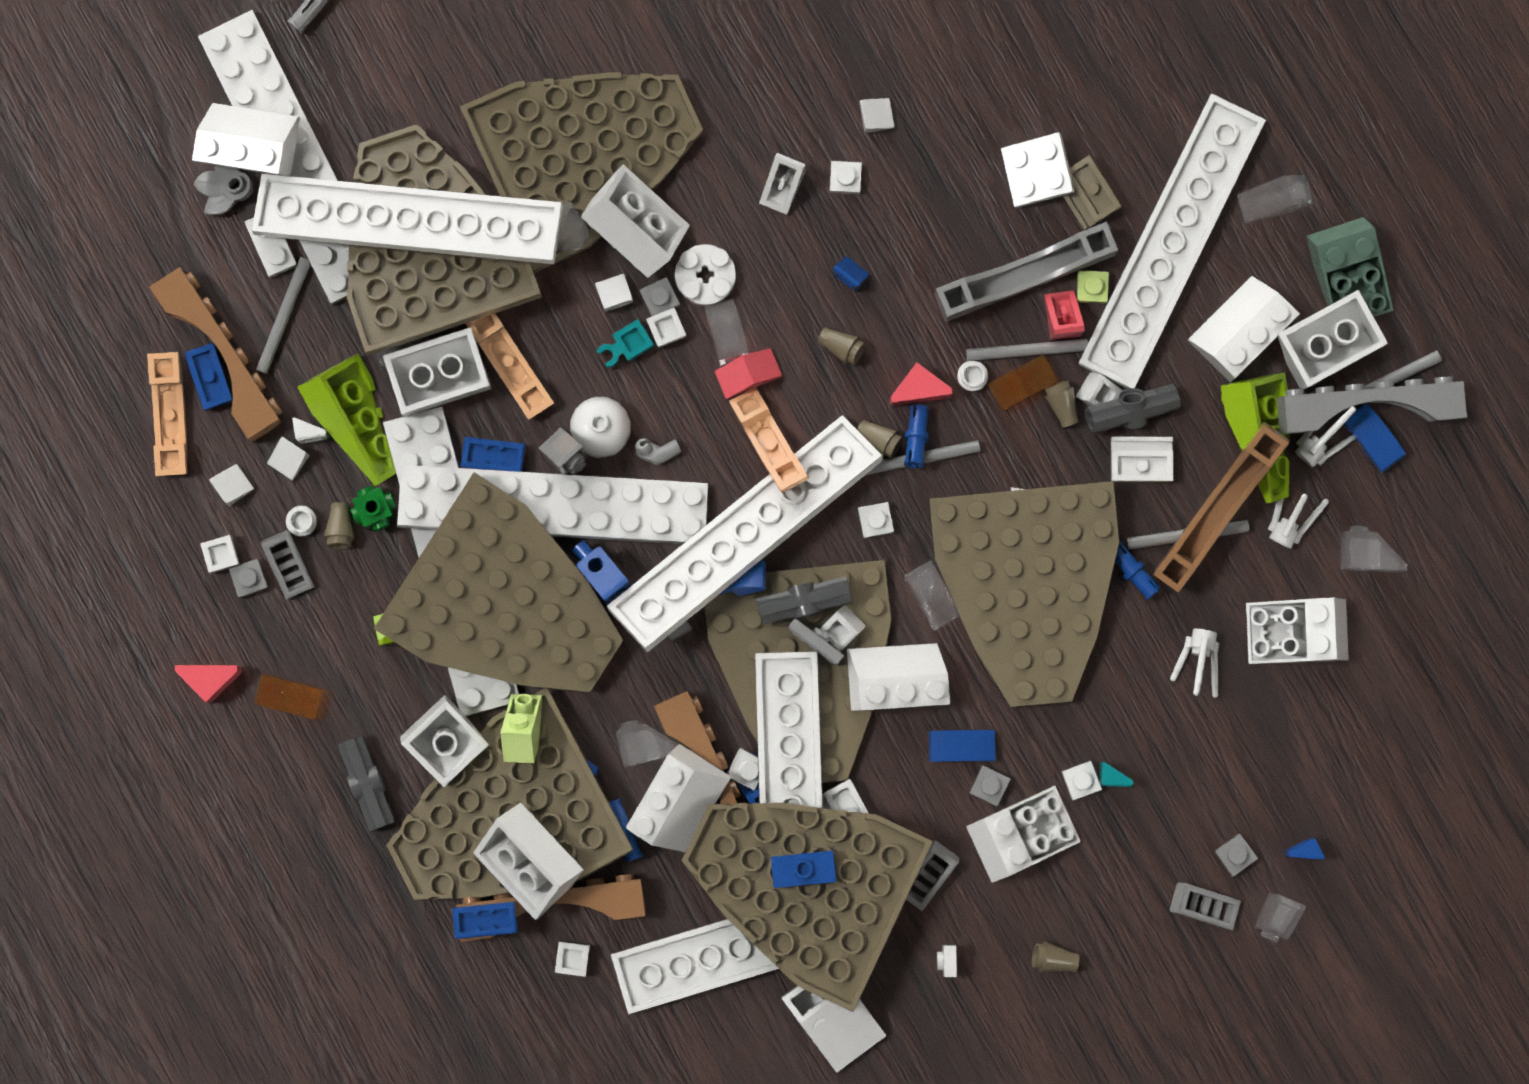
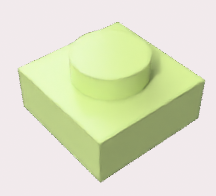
M1078 271L1077 302L1107 304L1109 272Z

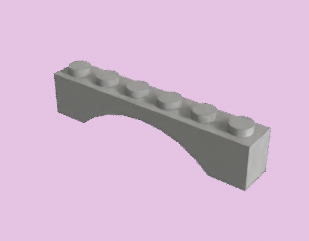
M1105 222L1014 262L938 287L934 295L945 322H948L1114 257L1118 248L1109 226Z
M1453 376L1434 378V384H1424L1423 379L1405 380V386L1394 387V381L1375 383L1374 389H1364V384L1345 385L1346 391L1334 392V386L1315 388L1316 393L1305 394L1304 389L1286 390V396L1277 398L1279 430L1281 434L1317 431L1330 418L1342 410L1363 403H1386L1399 406L1416 413L1427 422L1467 418L1464 381L1453 382Z

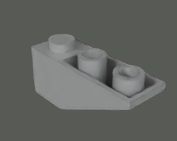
M561 427L538 448L563 475H577L586 466L585 459L587 455L583 446Z

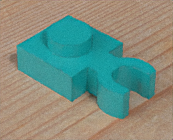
M637 319L612 334L616 343L613 345H601L597 349V353L601 355L609 351L613 354V358L605 363V366L609 369L617 365L619 357L622 355L629 362L654 347V344Z

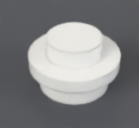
M968 361L959 368L957 379L960 386L965 390L978 391L985 386L988 380V372L982 363Z
M306 506L292 508L286 517L288 530L296 536L303 537L311 534L317 525L315 513Z

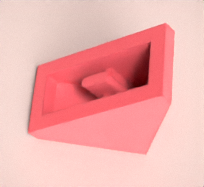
M1074 290L1044 294L1050 340L1056 341L1081 337L1085 329Z
M771 348L742 355L714 371L726 400L782 377Z
M916 362L891 396L890 405L898 406L951 398L952 388Z
M175 665V672L206 703H211L242 673V667L237 665Z

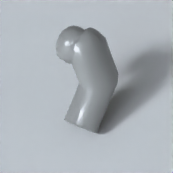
M642 438L635 445L636 454L640 459L655 465L662 464L682 453L676 440L663 446H658L651 443L649 439Z

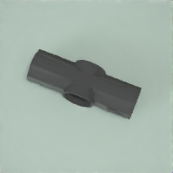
M1174 384L1148 391L1131 388L1119 393L1118 399L1087 407L1085 409V418L1092 434L1119 426L1137 429L1143 427L1147 423L1148 418L1177 411L1178 408H1181V402Z
M846 576L817 584L810 582L788 588L786 592L756 599L762 625L793 617L799 619L821 613V610L851 603L852 598Z
M364 736L338 744L339 752L348 772L347 780L356 802L360 804L369 831L371 832L395 823L391 807L384 793L386 791L384 781L378 767L374 766Z

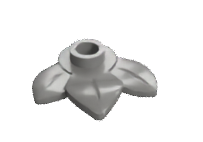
M216 165L214 166L215 171H206L200 174L194 181V186L199 192L208 197L204 210L205 214L221 215L227 213L235 202L246 200L252 193L250 177L240 172L239 169ZM237 182H240L239 187L237 189H233L234 185Z

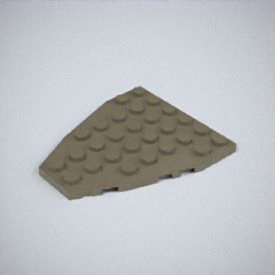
M619 72L578 75L572 76V78L557 80L549 78L537 82L525 83V81H519L460 106L500 197L562 202L563 211L555 263L590 248L602 237L581 216L591 199L623 164L653 191L703 133L701 123L679 75L672 74L654 76L653 74L646 73L626 75ZM530 262L534 272L553 265Z
M417 124L359 143L358 163L353 177L354 183L486 195L467 170L458 161L455 162L445 153L444 149L436 141H432L427 136V133ZM349 245L347 300L366 356L542 298L530 262Z
M473 472L374 627L376 631L428 663L523 686L591 692L623 642L621 635L588 580L527 505Z
M1114 482L931 498L930 509L936 563L974 649L1010 707L1072 702L1098 636L1119 546Z
M885 560L766 572V590L743 596L729 592L717 595L705 605L708 641L748 729L758 743L755 653L816 651L788 631V626L794 620V617L762 625L756 599L786 592L788 588L810 582L817 584L846 576L852 602L845 604V606L865 624V628L840 652L844 657L838 665L834 666L817 653L821 783L845 781L848 779L871 717L872 710L851 711L847 649L886 647L891 624ZM843 605L821 610V613L797 620L811 631L815 627L820 629Z
M544 688L534 694L542 695L540 742L534 763L503 761L501 729L506 709L492 717L486 724L485 729L480 733L489 745L445 787L435 779L425 789L420 797L421 800L412 813L406 816L400 830L387 843L386 846L414 900L464 899V897L487 898L509 894L510 892L473 852L495 820L519 803H522L534 815L538 822L581 866L583 872L576 881L582 880L634 851L549 688Z
M786 803L708 804L683 856L682 862L723 915L795 985L854 1012L933 841L876 814ZM833 851L836 882L784 888L773 887L771 857Z

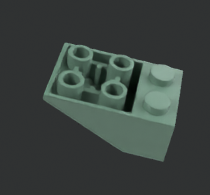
M1362 217L1306 236L1312 263L1327 307L1359 290L1373 317L1394 311L1376 230L1370 222Z

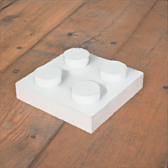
M1058 132L1001 148L1014 207L1019 208L1075 192L1061 133Z

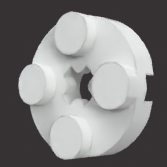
M697 245L682 253L675 268V281L678 290L686 299L698 306H713L720 303L729 295L735 285L736 272L733 261L725 250L713 245ZM706 267L709 272H714V277L709 278V283H703L702 278H697L696 276L697 273L702 271V268Z

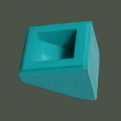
M1100 762L1099 783L1101 786L1131 787L1133 785L1132 779L1107 763Z

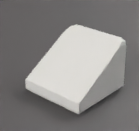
M889 98L860 100L859 105L865 133L895 128Z
M624 274L595 283L605 312L634 303Z
M1090 372L1076 397L1085 404L1093 406L1118 399L1119 393L1123 390L1102 374Z
M292 418L295 438L299 443L304 444L330 438L329 433L325 429L297 418Z
M281 437L267 464L293 481L310 455L284 437Z
M237 464L209 479L228 506H231L254 490Z
M843 605L819 630L829 636L828 642L841 652L865 628V624L847 606Z

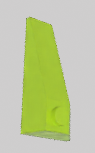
M359 353L297 387L312 415L375 486L396 474L387 436L383 434L380 418H383L381 408H376L372 393L376 390L374 381Z
M1285 372L1239 380L1220 386L1222 392L1221 400L1224 405L1226 418L1242 451L1263 422L1280 433L1277 398L1286 396V390H1288ZM1282 434L1290 441V434ZM1284 451L1258 483L1266 503H1272L1289 497V460L1284 456Z

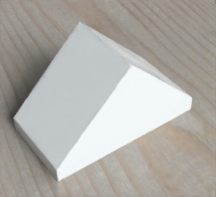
M777 153L759 204L787 215L805 174V164Z

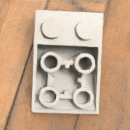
M1332 597L1246 603L1249 664L1349 661L1346 599Z
M1056 786L966 826L992 883L1011 876L1081 842Z
M799 986L794 987L782 996V1000L836 1073L886 1037V1034L860 999L854 1012H851Z

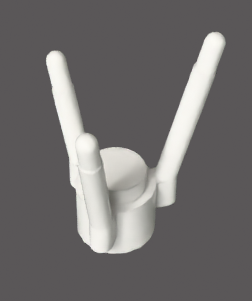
M1354 406L1350 407L1320 439L1316 436L1309 439L1312 432H1305L1296 442L1299 447L1295 453L1310 467L1313 468L1316 464L1321 466L1329 457L1355 440L1350 435L1324 452L1327 449L1325 443L1356 411V408Z
M1302 494L1289 520L1282 518L1281 522H1279L1284 499L1276 501L1273 518L1268 527V530L1272 531L1269 539L1290 549L1294 543L1299 544L1303 534L1321 514L1329 500L1324 499L1299 529V525L1295 522L1308 495Z
M1193 629L1192 637L1186 636L1184 648L1170 677L1171 681L1177 679L1189 651L1192 649V654L1199 656L1193 691L1195 696H1198L1200 693L1205 659L1210 657L1211 653L1212 696L1214 698L1218 697V649L1220 643L1216 642V632L1205 629Z

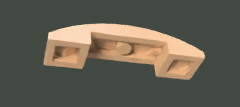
M495 313L465 323L468 328L471 327L474 338L528 420L554 404Z
M179 352L147 354L149 384L152 387L155 446H153L155 476L187 474L186 409Z
M754 387L729 401L731 407L780 492L784 493L808 480L809 478L795 453L792 452L757 388Z

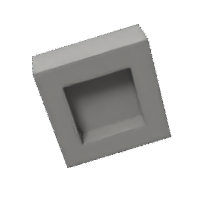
M667 277L639 290L651 316L680 306Z
M259 559L229 568L238 598L269 589Z
M982 765L969 794L997 807L1010 778Z
M1240 833L1214 851L1232 877L1258 859Z

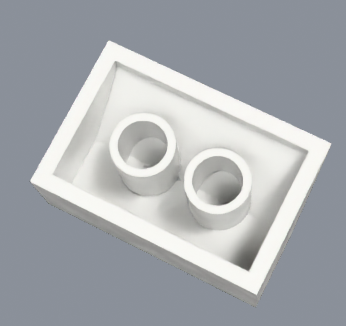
M212 103L197 129L192 160L216 166L291 176L300 117Z
M624 164L591 199L581 216L591 228L596 230L647 278L670 261L690 226Z
M1251 276L1188 341L1231 383L1277 337V334L1282 332L1300 313L1277 291Z
M1359 290L1277 334L1286 364L1300 389L1310 387L1388 344Z
M471 327L383 355L401 414L404 417L492 389Z
M937 643L847 649L851 711L950 704L948 672Z
M681 744L677 745L667 755L627 824L626 829L650 845L686 852L708 804L717 803L731 776Z
M519 803L498 817L473 852L535 920L540 918L566 893L583 872V869L576 860L567 853L522 803Z

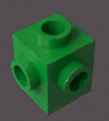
M374 485L361 489L357 492L358 497L352 499L355 507L350 510L357 526L363 524L366 530L373 529L374 532L389 527L391 525L390 521L396 519L393 510L397 509L391 493L385 494L381 487L375 489ZM376 502L377 510L373 513L368 512L367 505Z

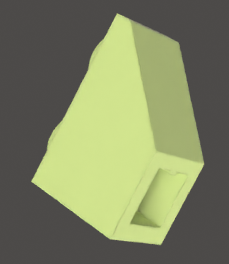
M511 694L501 729L504 762H535L540 742L542 695Z

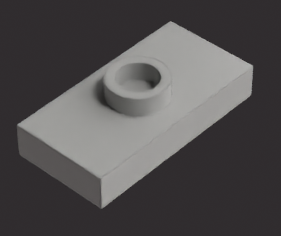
M796 618L788 626V631L834 666L838 665L843 659L844 655L827 643L830 637L817 627L811 631Z

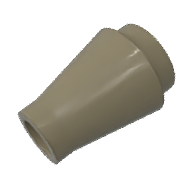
M828 327L822 330L818 338L819 344L823 345L845 364L851 363L855 365L865 348V343L860 341V337L831 330Z
M1068 380L1045 388L1047 393L1045 398L1059 419L1062 428L1078 423L1073 386L1070 387Z
M865 419L857 428L882 457L893 458L903 441V437L898 435L897 430L870 423Z
M335 502L331 504V511L324 534V540H326L328 548L348 549L351 547V541L354 540L349 504Z
M1045 941L1043 944H1035L1032 953V967L1038 968L1039 972H1076L1080 958L1077 953H1072Z

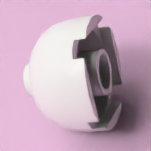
M593 397L583 401L575 409L570 420V433L583 446L587 455L595 458L607 457L617 454L626 446L630 437L631 422L627 411L619 402L608 397Z

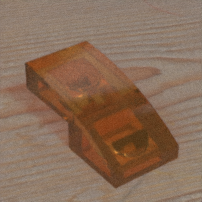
M1041 355L1018 369H1014L990 382L988 385L1002 411L1059 381L1045 355Z
M261 674L253 704L315 720L323 690Z

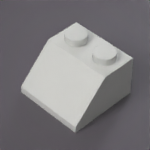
M446 695L400 736L401 744L443 787L489 745L470 720L463 715Z

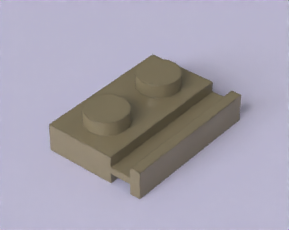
M1088 155L1069 168L1075 192L1063 195L1084 230L1089 229L1123 207L1091 155Z

